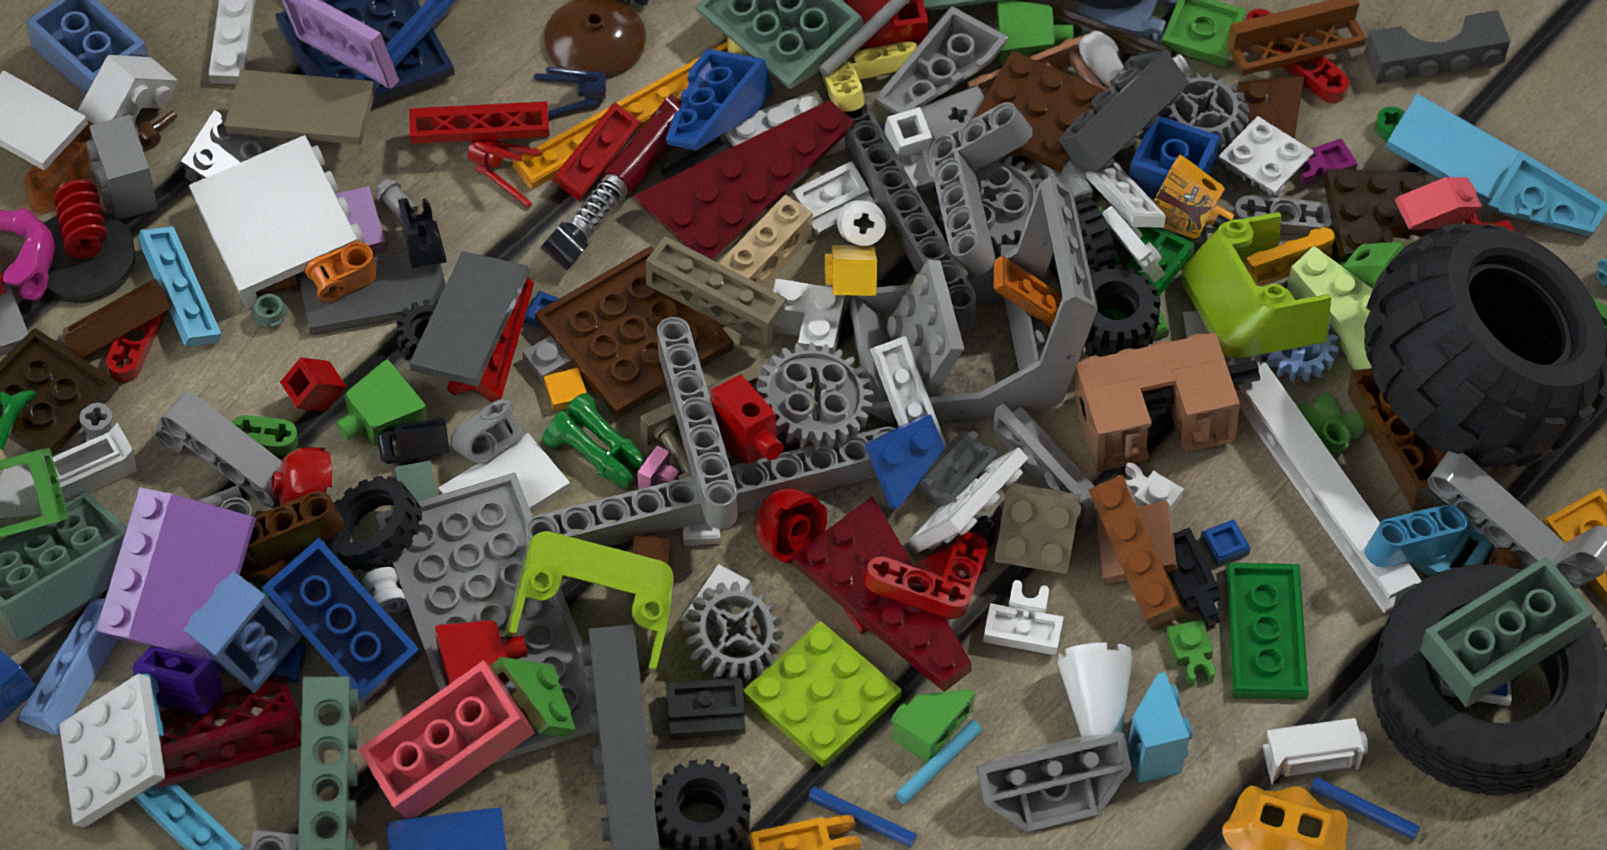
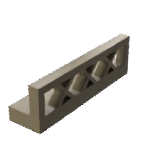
M664 236L646 260V285L765 347H768L772 342L773 324L786 308L787 298L667 236ZM752 324H754V325L760 327L761 330L758 329V328H756V327H754Z

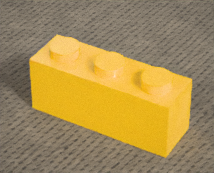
M832 245L831 254H825L824 275L826 285H832L833 295L876 296L877 257L874 246Z

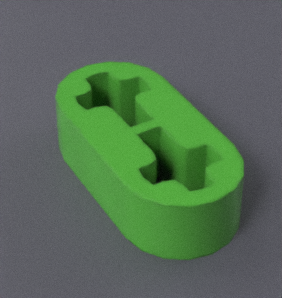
M241 415L231 421L243 432L246 429L251 430V433L247 435L274 456H286L289 452L296 450L298 446L297 429L288 420ZM280 434H287V437H284L282 442L276 441Z

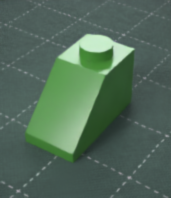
M970 689L916 695L908 705L903 703L893 715L891 721L894 723L892 739L925 762H928L943 748L973 712L975 693Z

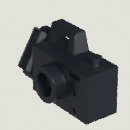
M444 418L394 425L393 431L382 432L380 436H377L380 460L386 464L399 463V466L420 463L424 461L425 456H441L443 453L450 452L447 426ZM392 438H395L397 456L394 455ZM417 458V461L403 463V460Z

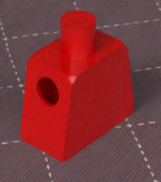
M741 374L711 389L713 410L724 447L727 451L745 464H751L763 457L772 461L781 455L784 446L777 439L776 415L773 409Z
M488 620L435 626L436 645L448 685L483 660L492 668L491 665L500 657L516 660L528 657L523 635L502 640L496 621ZM505 673L499 674L504 684L510 681Z

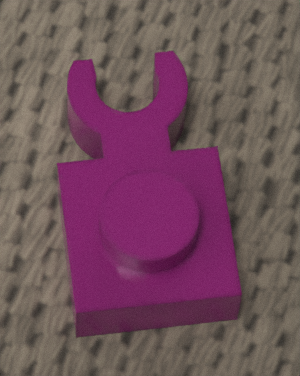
M1342 138L1311 148L1314 153L1298 169L1307 171L1301 174L1299 183L1301 185L1311 184L1316 176H1323L1327 168L1356 170L1358 163Z

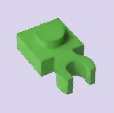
M1203 620L1167 627L1166 637L1176 666L1187 664L1185 678L1190 687L1195 686V672L1198 671L1206 674L1209 683L1213 682L1215 667L1212 662L1207 660L1212 658L1213 648Z

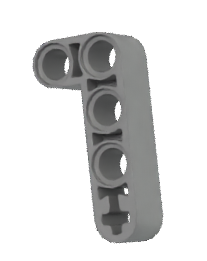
M184 391L159 420L155 430V435L159 442L175 453H180L187 446L256 501L267 507L274 506L279 498L278 494L271 492V475L273 471H279L281 460L201 398L189 391Z

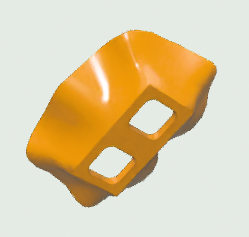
M1249 786L1240 795L1230 819L1222 828V833L1227 844L1233 850H1346L1348 821L1343 811L1324 807L1302 787L1294 786L1279 791H1264L1257 786ZM1265 805L1281 808L1285 811L1281 827H1273L1260 821L1262 809ZM1302 816H1309L1322 821V829L1318 838L1301 835L1298 832L1297 828Z

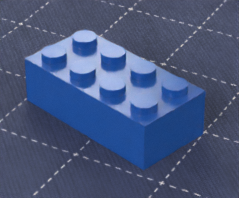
M320 538L262 587L269 598L340 677H350L352 689L359 690V698L365 705L422 656L420 649Z

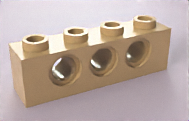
M784 195L719 264L765 286L812 237L813 212L787 195Z

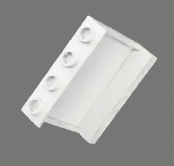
M305 135L189 185L196 205L246 309L253 307L258 299L255 292L304 271L307 264L314 258L327 255L353 242H365L357 223L350 225L347 220L352 215L344 197L337 199L334 194L338 187L330 171L324 173L321 168L325 161L317 145L311 147Z

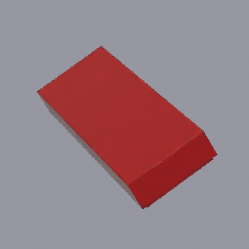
M613 102L553 176L552 181L580 201L640 127L642 122L616 102Z

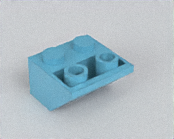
M1166 672L1158 673L1133 716L1127 749L1138 783L1181 773L1184 759L1188 757V741L1192 739L1191 725L1187 717L1182 718L1178 708L1180 707L1178 689L1175 685H1170Z

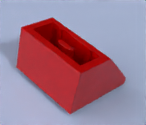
M847 0V5L862 17L863 24L865 25L890 0ZM923 0L909 1L858 50L862 51L903 41L914 42L918 47L928 34V18Z

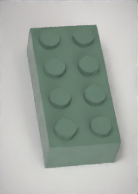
M1545 556L1425 631L1420 651L1467 708L1584 635L1588 630L1594 612L1550 559Z

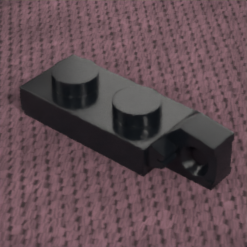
M1190 527L1174 533L1177 570L1169 571L1173 582L1190 613L1199 610L1206 627L1221 622L1218 616L1219 612L1214 604L1221 600L1218 584Z

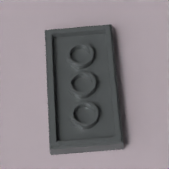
M407 251L374 257L377 275L374 282L330 303L320 301L317 296L318 288L313 280L308 279L305 270L298 273L310 335L398 319V316L402 317V310L406 307L412 311L411 304L416 301L420 307L423 306V300L429 299L430 305L434 306L435 300L439 301L446 286L441 263L412 268Z
M462 251L409 363L411 371L478 387L528 278V266Z

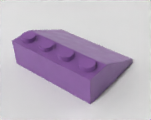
M139 487L96 631L121 642L148 648L155 646L212 659L184 629L189 624L193 613L206 604L214 594L216 586L222 580L227 579L233 571L240 575L256 518L178 495Z

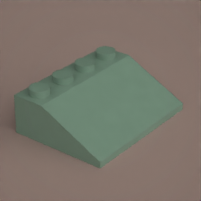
M702 0L695 6L702 16L751 57L765 59L768 71L789 89L819 73L818 67L864 25L862 17L842 0Z
M87 491L65 503L70 519L15 533L0 541V623L18 642L37 635L42 628L57 619L69 616L74 609L89 600L99 598L109 589L127 526ZM111 533L113 537L104 542L101 536Z

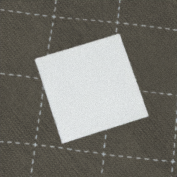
M29 463L4 469L0 477V518L41 515L42 510Z

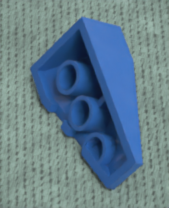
M707 49L689 71V84L687 90L682 91L680 97L682 104L680 110L674 114L666 137L667 145L698 150L757 113L774 92L765 59Z

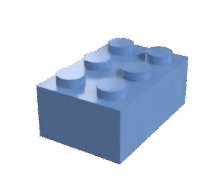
M56 0L26 21L31 46L85 96L107 55L148 57L146 43L98 0Z
M234 571L227 579L222 580L216 586L212 597L202 608L193 613L189 624L184 629L224 671L253 693L260 688L303 636L265 594Z

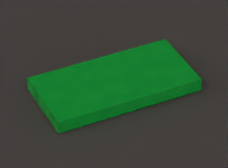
M1226 562L1225 578L1232 698L1307 700L1309 688L1300 564Z

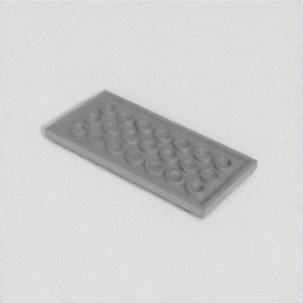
M515 472L418 501L421 506L419 509L422 512V520L418 523L421 526L418 535L413 536L412 540L414 542L412 545L400 552L402 555L395 561L393 559L390 560L398 576L400 589L403 590L408 611L438 692L447 687L448 684L436 645L435 626L493 620L497 623L501 639H507L504 635L525 557L526 525L533 517ZM394 509L375 514L379 532L385 528L392 518ZM559 587V590L552 598L545 601L525 598L517 633L514 637L523 635L528 657L517 660L553 665L559 677V683L566 703L570 708L576 730L567 738L539 734L530 722L527 713L519 706L535 734L494 763L591 733L589 712L596 711L595 700H588L586 677H593L591 665L584 666L582 641L561 587ZM511 681L505 684L510 694L517 690Z

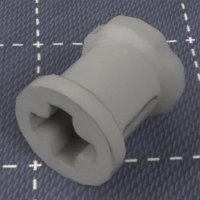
M92 403L81 411L80 423L85 428L83 432L85 442L108 433L114 427L112 424V411L105 404Z

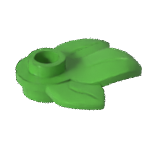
M1328 392L1321 395L1315 401L1313 407L1300 403L1298 409L1331 455L1343 453L1347 449L1349 442L1357 440L1363 433L1364 423L1359 412L1351 411L1342 414Z

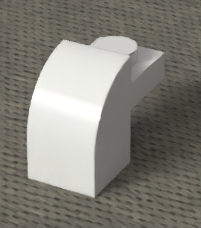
M918 107L888 116L884 134L916 190L921 191L934 187L935 182L928 155L932 135L921 108Z

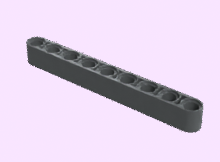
M865 102L859 109L844 112L855 124V127L844 137L846 141L845 147L913 268L919 274L927 260L941 261L959 331L966 332L971 330L977 322L975 291L958 261L951 253L946 240L871 109Z

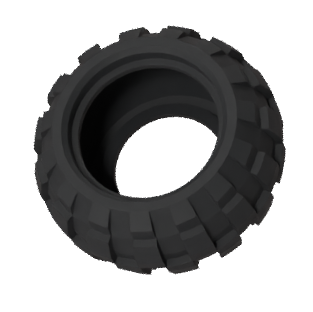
M1456 223L1443 226L1405 246L1380 273L1366 307L1370 310L1364 325L1366 357L1372 366L1373 378L1390 407L1415 434L1444 454L1448 451L1456 454L1464 453L1478 466L1505 467L1516 464L1517 467L1553 456L1561 448L1568 446L1585 430L1588 422L1594 418L1607 393V331L1598 307L1583 282L1567 264L1549 249L1526 236L1504 227L1491 224H1465L1460 226Z

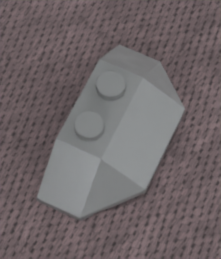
M1124 732L1076 737L1005 754L976 766L984 804L1026 832L1099 815L1113 797L1124 778L1126 779L1132 770Z

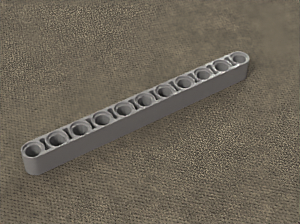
M883 427L859 433L857 437L848 436L846 444L836 439L832 449L824 442L820 443L818 450H815L812 445L781 453L778 458L772 461L761 458L751 464L741 463L730 466L737 489V513L759 508L760 504L778 489L797 488L809 494H814L876 478V472L864 444L896 428ZM693 476L532 517L527 522L525 530V553L530 540L536 534L544 531L608 547L632 541L634 536L655 535L705 522Z

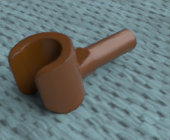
M171 111L153 124L142 122L138 128L140 134L138 138L142 146L148 150L156 147L161 141V135L158 132L176 119L177 114Z

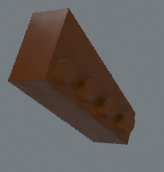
M1372 368L1351 371L1348 396L1359 412L1363 423L1412 510L1448 505L1434 493L1428 484V478L1446 454L1420 438L1397 416L1379 390L1373 378Z

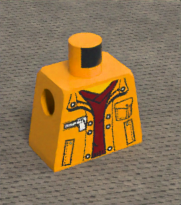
M1180 154L1170 168L1154 203L1166 215L1164 227L1161 228L1198 239L1206 224L1218 229L1223 223L1232 220L1235 214L1217 205L1224 191L1223 185Z

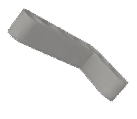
M1012 103L1000 104L942 135L931 144L928 151L950 251L972 276L985 274L993 266L995 260L975 171L1023 146L1032 135L1031 125Z
M1448 451L1428 478V484L1434 493L1448 505L1456 506L1462 510L1468 519V523L1495 547H1502L1513 552L1521 561V570L1528 568L1547 556L1570 585L1576 589L1599 577L1607 569V527L1595 526L1565 543L1464 453L1456 454Z

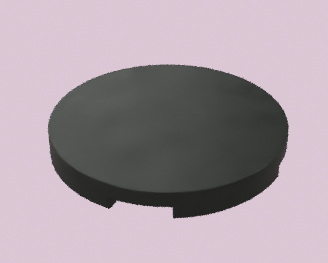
M102 211V217L105 221L104 228L107 230L108 237L102 243L101 251L94 257L75 258L65 252L58 216L56 215L46 221L44 225L52 232L55 252L48 271L49 277L45 293L62 301L83 303L88 302L87 299L101 296L109 291L115 292L131 275L136 258L133 238L128 228L113 215Z

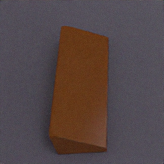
M152 279L64 328L63 339L71 352L83 358L169 310L170 304L158 280Z

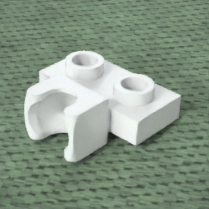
M1018 580L1014 581L1009 607L990 603L983 642L1056 656L1063 616L1046 614L1049 587L1043 585L1040 587L1039 594L1035 598H1027L1022 594V583Z

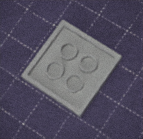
M939 260L926 261L887 322V332L892 337V341L906 336L928 397L934 396L964 351L943 268Z

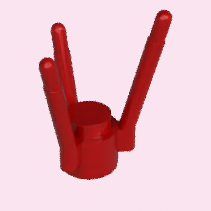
M497 139L472 141L469 145L467 156L470 162L477 164L476 172L486 175L526 207H531L532 202L493 172L491 168L498 167L503 158L521 162L522 156L515 153L539 157L542 155V151L504 143Z

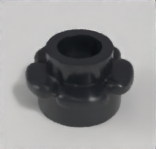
M984 515L977 520L969 531L982 535L988 543L989 550L996 535L997 523L988 520V516Z

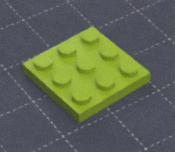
M819 621L743 690V699L824 768L901 697L902 689L823 622Z

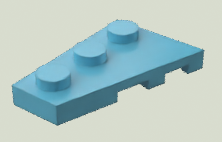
M1520 151L1485 210L1591 237L1607 212V203Z

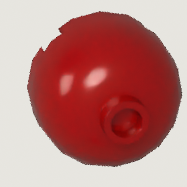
M298 448L289 452L281 461L279 471L272 472L271 492L278 494L280 505L312 492L322 491L326 493L327 487H332V464L329 451H325L326 448Z
M797 488L778 489L760 504L753 523L756 539L769 555L785 564L792 563L791 556L825 532L827 509L815 496Z

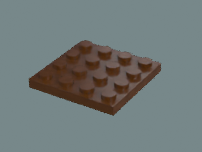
M652 246L535 312L537 324L548 337L551 336L571 360V365L579 369L581 377L616 418L667 389L658 356L657 327L662 320L669 317H678L688 323L701 368L733 349V340L717 321L646 285V260L654 251Z

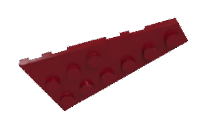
M828 100L634 195V201L684 246L716 262L855 127L854 121L833 102Z
M873 496L791 556L792 566L943 692H946L972 671L971 661L945 617L877 594L865 586L863 579L867 565L875 557H886L915 567ZM878 574V576L885 578L884 574ZM897 579L896 583L901 584L902 580ZM908 584L909 588L915 592L926 591L920 584Z

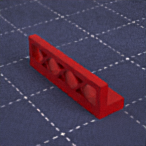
M547 101L409 108L410 144L550 137Z
M527 278L478 387L450 380L447 388L450 393L457 395L475 389L490 402L502 399L534 287L532 280Z

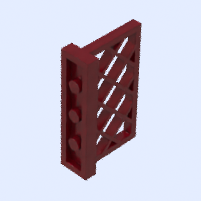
M284 676L265 681L255 693L246 687L223 693L222 697L207 713L202 714L204 716L199 721L190 720L189 718L195 715L186 710L170 708L160 711L161 724L167 727L163 730L164 736L159 739L165 778L156 783L157 788L301 747L302 722ZM280 691L272 700L262 698L264 695ZM236 703L241 704L236 710L226 709L227 706ZM253 707L263 709L258 715L248 713ZM216 718L226 720L221 726L211 724ZM179 729L189 731L184 737L174 735Z

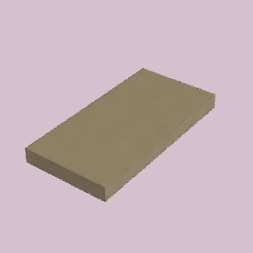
M240 70L224 126L227 133L291 139L305 135L307 140L361 145L376 91L375 82Z

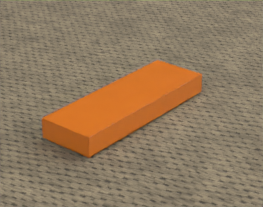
M1002 256L994 260V291L1051 328L1063 295L1008 258Z

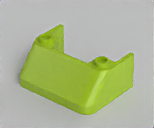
M1279 212L1230 220L1223 223L1182 268L1181 282L1209 333L1216 332L1222 353L1227 357L1241 359L1327 342L1332 299L1329 294L1295 300L1291 292L1281 285L1270 284L1257 287L1245 267L1246 257L1258 251H1266L1279 246L1282 218Z
M549 531L536 534L530 540L526 549L504 637L511 638L517 633L525 598L537 601H545L552 598L559 590L562 576H567L635 594L632 605L633 618L639 626L652 630L642 673L649 675L655 671L671 610L674 582L671 568L660 560Z

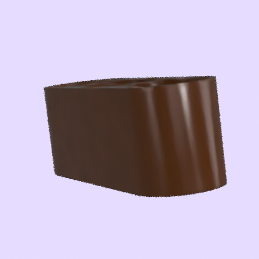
M322 491L309 493L254 516L256 521L244 561L250 567H263L308 548L318 538L322 541L330 539L341 531L344 524L343 517L329 495Z

